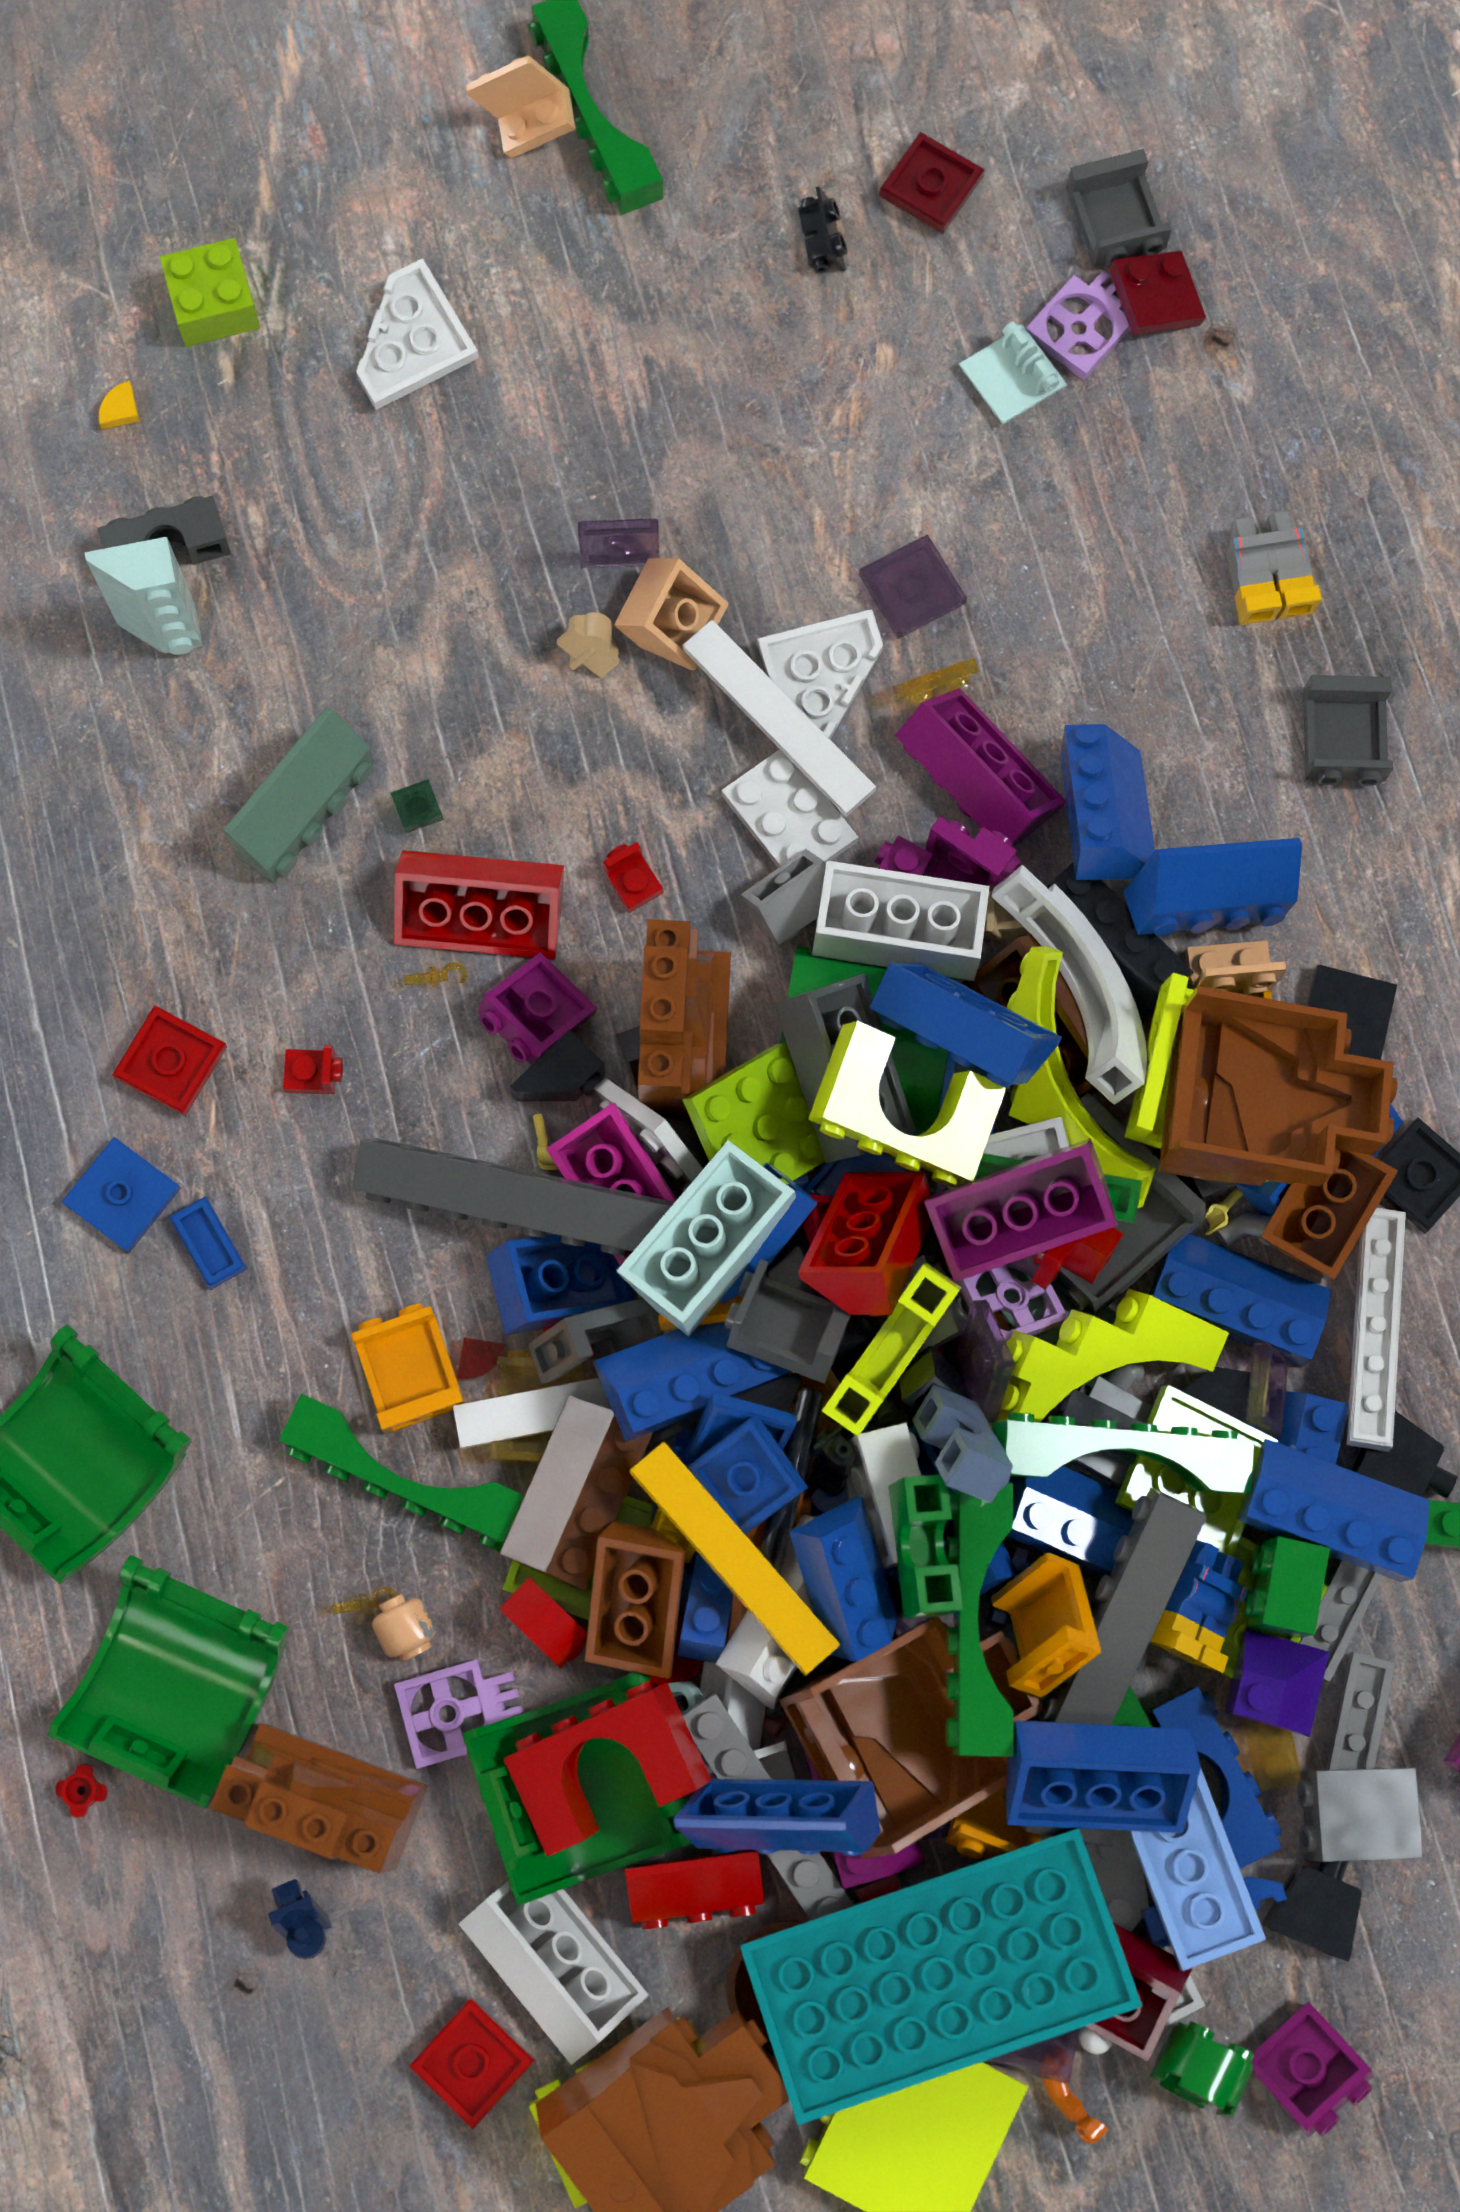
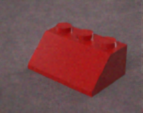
M756 1850L630 1866L625 1869L632 1923L642 1922L643 1930L669 1926L668 1918L684 1915L686 1916L687 1924L713 1920V1911L729 1909L730 1917L756 1914L755 1906L764 1904L759 1854Z

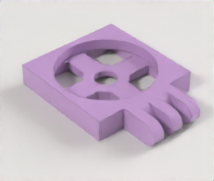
M1105 270L1090 285H1087L1077 276L1073 275L1026 327V330L1040 348L1083 381L1087 379L1130 330L1125 313L1122 311L1123 307L1120 299L1115 296L1117 291L1114 282L1107 289L1103 287L1111 276ZM1080 297L1090 305L1082 314H1072L1062 304L1068 298ZM1102 315L1112 321L1113 332L1109 340H1106L1094 330V324ZM1049 318L1063 327V335L1056 343L1052 341L1047 331L1046 322ZM1075 323H1082L1086 327V332L1077 335L1072 331L1071 327ZM1084 344L1094 351V353L1086 355L1069 353L1075 345Z
M1036 1254L989 1270L997 1288L995 1293L980 1297L976 1289L978 1278L983 1273L956 1282V1284L962 1287L960 1291L990 1351L1003 1347L1007 1340L1011 1338L1014 1330L1034 1336L1061 1326L1068 1318L1051 1283L1044 1290L1031 1281L1039 1267L1038 1264L1033 1262ZM1007 1267L1025 1273L1031 1280L1021 1282L1013 1279ZM1006 1290L1015 1291L1019 1296V1301L1014 1304L1007 1302L1004 1298V1292ZM1042 1295L1044 1302L1041 1320L1034 1321L1027 1304L1029 1299ZM1002 1309L1010 1312L1018 1328L1010 1331L1000 1329L994 1325L989 1314Z
M476 1659L395 1683L394 1686L416 1769L467 1754V1748L460 1728L464 1718L483 1713L485 1726L523 1714L522 1705L513 1706L505 1710L503 1702L519 1698L518 1689L500 1693L499 1685H506L515 1680L513 1672L484 1680L479 1660ZM456 1676L469 1681L476 1687L478 1696L461 1701L452 1697L447 1678ZM430 1683L435 1702L430 1710L412 1715L411 1707L415 1696L425 1684ZM445 1705L452 1706L456 1711L455 1719L449 1723L443 1722L439 1717V1711ZM433 1727L443 1731L448 1750L438 1752L430 1749L419 1740L417 1732Z

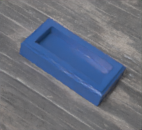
M206 1196L169 1217L210 1290L248 1269Z

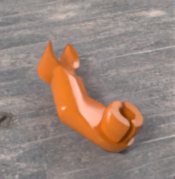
M1051 2045L1045 2053H1040L1036 2062L1037 2070L1050 2100L1070 2122L1075 2121L1077 2123L1075 2129L1082 2141L1088 2144L1096 2143L1107 2133L1108 2128L1100 2121L1089 2116L1081 2100L1069 2090L1066 2080L1060 2069L1068 2065L1069 2059L1058 2045Z

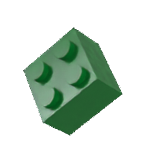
M1279 1536L1261 1542L1260 1548L1255 1547L1249 1567L1250 1573L1255 1574L1252 1591L1248 1590L1242 1605V1616L1247 1617L1246 1627L1292 1638L1315 1635L1330 1548Z

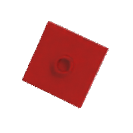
M154 1005L112 1076L116 1080L186 1117L228 1046L223 1041Z
M471 1997L414 2059L409 2067L473 2130L531 2066L535 2058Z

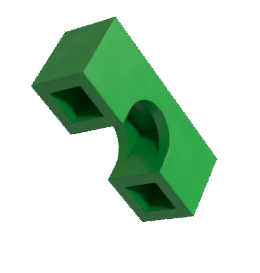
M941 1475L904 1477L888 1485L904 1619L947 1616L963 1610L958 1564L950 1565L948 1563L943 1543L945 1524L952 1519L948 1486H946Z

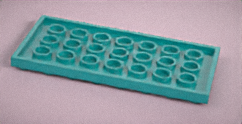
M1079 1828L740 1945L797 2125L1142 2007Z

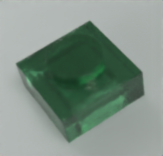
M429 779L391 792L392 800L405 833L444 820Z

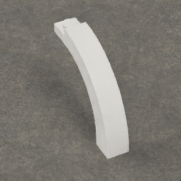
M1023 865L994 887L991 897L1008 911L1041 946H1050L1063 951L1059 971L1076 1000L1088 1040L1089 1056L1085 1078L1115 1105L1145 1084L1147 1050L1143 1026L1136 1003L1111 952L1084 914L1056 884L1047 888Z

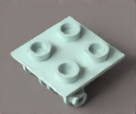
M1011 322L1003 328L1004 337L959 363L963 372L1002 425L1067 385L1023 325L1017 326L1015 322Z

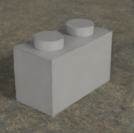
M805 849L741 894L760 931L778 945L797 936L803 927L818 917L826 863L821 858Z

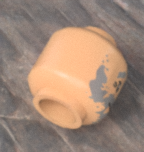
M399 1594L379 1604L382 1613L374 1618L372 1628L386 1656L392 1658L399 1657L400 1661L403 1662L432 1647L430 1640L435 1636L436 1630L420 1599L412 1598L405 1601L403 1594Z

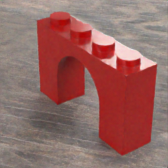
M649 1680L625 1691L628 1700L615 1705L613 1699L609 1698L590 1707L588 1711L591 1717L578 1722L576 1716L573 1715L552 1725L551 1728L554 1734L541 1739L539 1732L531 1734L514 1743L518 1751L503 1758L547 1857L586 1840L600 1830L578 1779L579 1756L589 1739L608 1738L627 1747L637 1758L659 1807L700 1789L712 1780L667 1682L652 1688Z

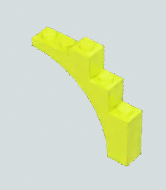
M1050 946L1031 947L1021 962L1020 974L1022 976L1017 991L1009 999L1007 1008L1057 1034L1054 1017L1055 991L1063 951ZM1057 1046L1027 1084L1014 1085L1010 1095L1012 1106L1009 1116L1029 1125L1062 1117L1069 1146L1091 1138L1104 1174L1142 1180L1138 1208L1143 1207L1156 1168L1129 1154L1103 1132L1084 1108L1068 1078L1059 1046Z
M1131 1289L1127 1290L1125 1297L1120 1301L1113 1325L1095 1316L1071 1309L1068 1318L1060 1327L1059 1340L1056 1346L1037 1337L1014 1330L1011 1338L1007 1340L1002 1348L1001 1361L997 1368L1011 1376L1007 1385L1003 1387L999 1394L998 1407L990 1426L992 1428V1422L1008 1420V1413L1034 1414V1422L1040 1423L1047 1413L1073 1390L1102 1373L1127 1364L1156 1360L1181 1362L1213 1372L1229 1333L1151 1295Z

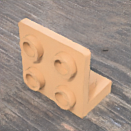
M530 56L517 58L510 64L492 73L483 74L477 80L465 85L466 94L498 119L503 153L511 159L576 129L569 88Z
M1268 940L1187 947L1185 950L1186 964L1194 971L1188 981L1189 989L1195 990L1197 986L1259 996L1262 991H1272L1286 972V963L1284 961H1270Z

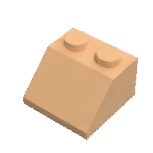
M648 558L614 626L640 648L689 670H696L698 665L683 651V644L711 620L718 625L729 603L679 558Z

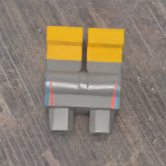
M1288 511L1268 516L1266 520L1267 533L1256 534L1253 518L1236 519L1231 524V543L1226 551V557L1230 568L1240 626L1275 620L1277 615L1279 619L1314 614L1322 601L1319 586L1314 584L1309 565V555L1304 542L1303 527L1295 528Z

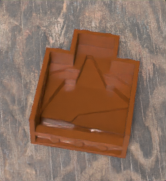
M647 919L639 1029V1101L664 1119L691 1121L682 1099L725 1074L731 952L698 950L699 929H690V921Z
M1197 986L1182 1006L1172 1047L1158 1171L1204 1180L1261 1186L1266 1180L1286 1184L1296 1182L1320 1187L1332 1174H1336L1340 1162L1339 1149L1374 1155L1386 1143L1390 1142L1394 1131V1119L1389 1117L1390 1103L1394 1101L1398 1087L1397 1078H1393L1394 1062L1346 1054L1351 1043V1030L1346 1028L1347 1013Z
M939 1616L919 1622L904 1632L892 1637L890 1644L858 1662L850 1661L779 1699L820 1780L873 1781L881 1832L869 1850L859 1854L862 1860L899 1852L1007 1786V1756L953 1755V1746H947L946 1720L947 1718H953V1700H947L946 1675L947 1673H953V1654H947L946 1630L949 1626L942 1622ZM1002 1631L980 1638V1645L987 1669L999 1692L1013 1709V1727L1015 1721H1026L1043 1711L1044 1709L1038 1700V1696L1009 1686L1006 1671L1018 1662V1653L1013 1643L1004 1636Z
M260 1723L247 1757L234 1756L232 1764L226 1766L209 1809L245 1822L244 1826L313 1853L329 1859L340 1858L382 1874L397 1869L428 1785L272 1725Z
M667 2007L538 2101L536 2109L541 2140L594 2212H718L754 2186V2180L776 2165L770 2149L775 2145V2142L761 2121L788 2102L789 2097L776 2056L771 2057L763 2046L768 2042V2039L753 2018L746 2022L737 2009L698 2038L688 2019L684 2015L677 2019L670 2008Z

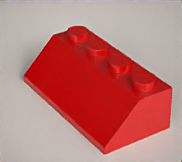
M402 850L395 871L394 945L531 958L541 952L547 959L556 960L563 900L564 865Z
M845 1172L798 1271L800 1279L850 1315H892L931 1224V1219L924 1203L931 1195L926 1172Z

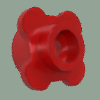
M88 1764L77 1766L75 1774L70 1775L65 1780L58 1781L55 1787L56 1795L63 1799L65 1804L70 1807V1814L77 1818L84 1817L89 1807L96 1802H103L108 1796L107 1786L97 1781L93 1775V1767ZM81 1786L86 1790L83 1795L78 1793V1788Z

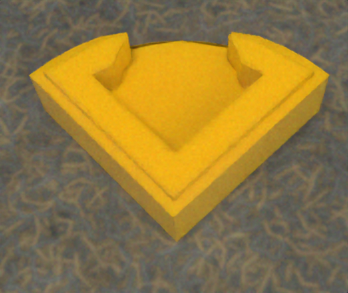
M130 380L114 387L103 399L99 409V424L102 430L140 422Z

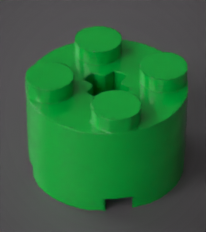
M1190 2021L1188 2025L1178 2022L1176 2026H1171L1149 2077L1152 2080H1161L1159 2086L1181 2099L1202 2109L1208 2106L1210 2102L1218 2107L1216 2115L1233 2119L1254 2069V2066L1251 2064L1254 2054L1233 2043H1229L1227 2047L1213 2041L1214 2032L1195 2022Z

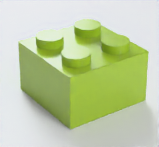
M235 237L159 256L185 347L261 329Z

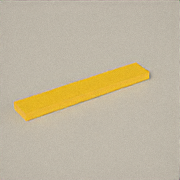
M665 1442L661 1443L630 1470L629 1473L804 1676L839 1647V1642Z

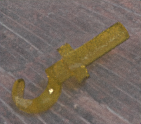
M452 962L447 964L442 971H437L436 967H429L428 973L404 975V984L430 983L431 987H438L439 981H448L447 973L451 969H458L462 972L463 977L459 983H464L467 979V971L462 964Z
M382 1587L370 1598H367L366 1593L359 1594V1600L332 1604L333 1615L361 1610L362 1615L369 1614L370 1608L379 1607L378 1597L382 1593H390L393 1597L397 1596L398 1593L390 1587Z

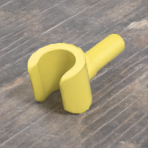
M535 1114L533 1115V1121L538 1139V1166L543 1170H559L546 1150L549 1146L543 1115Z
M1238 1187L1219 1204H1212L1206 1208V1219L1210 1224V1229L1205 1233L1206 1235H1210L1227 1225V1212L1243 1196Z

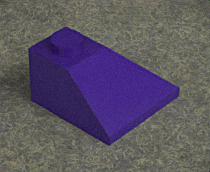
M1244 1628L1224 1713L1310 1737L1330 1652Z

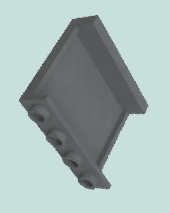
M1088 1092L1080 1101L1103 1132L1129 1154L1156 1168L1144 1205L1137 1209L1135 1223L1117 1220L1118 1225L1114 1228L1124 1233L1110 1260L1093 1284L1088 1283L1065 1267H1062L1053 1279V1281L1057 1279L1067 1289L1065 1294L1080 1311L1086 1308L1096 1317L1206 1219V1204L1175 1174L1158 1171L1160 1160L1141 1142L1125 1138L1126 1127Z

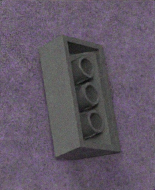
M865 973L774 1003L810 1113L842 1025L859 1021L884 1032L878 1012L869 1008L873 997ZM890 1052L879 1083L878 1095L880 1106L884 1116L894 1128L904 1134L911 1135L916 1133V1129ZM813 1122L826 1163L867 1153L857 1147L859 1141L848 1136H844V1139L828 1136L819 1131L820 1124Z

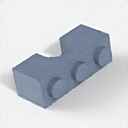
M933 1385L912 1421L923 1442L942 1449L935 1461V1465L946 1486L992 1503L998 1491L1007 1485L1013 1465L978 1403Z

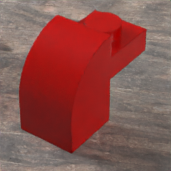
M1112 1227L1037 1253L1033 1262L1038 1264L1039 1267L1031 1281L1046 1290L1061 1268L1065 1267L1088 1283L1093 1284L1110 1260L1124 1233Z
M530 1577L499 1608L560 1669L566 1662L574 1660L582 1652L584 1643L587 1641L588 1633Z

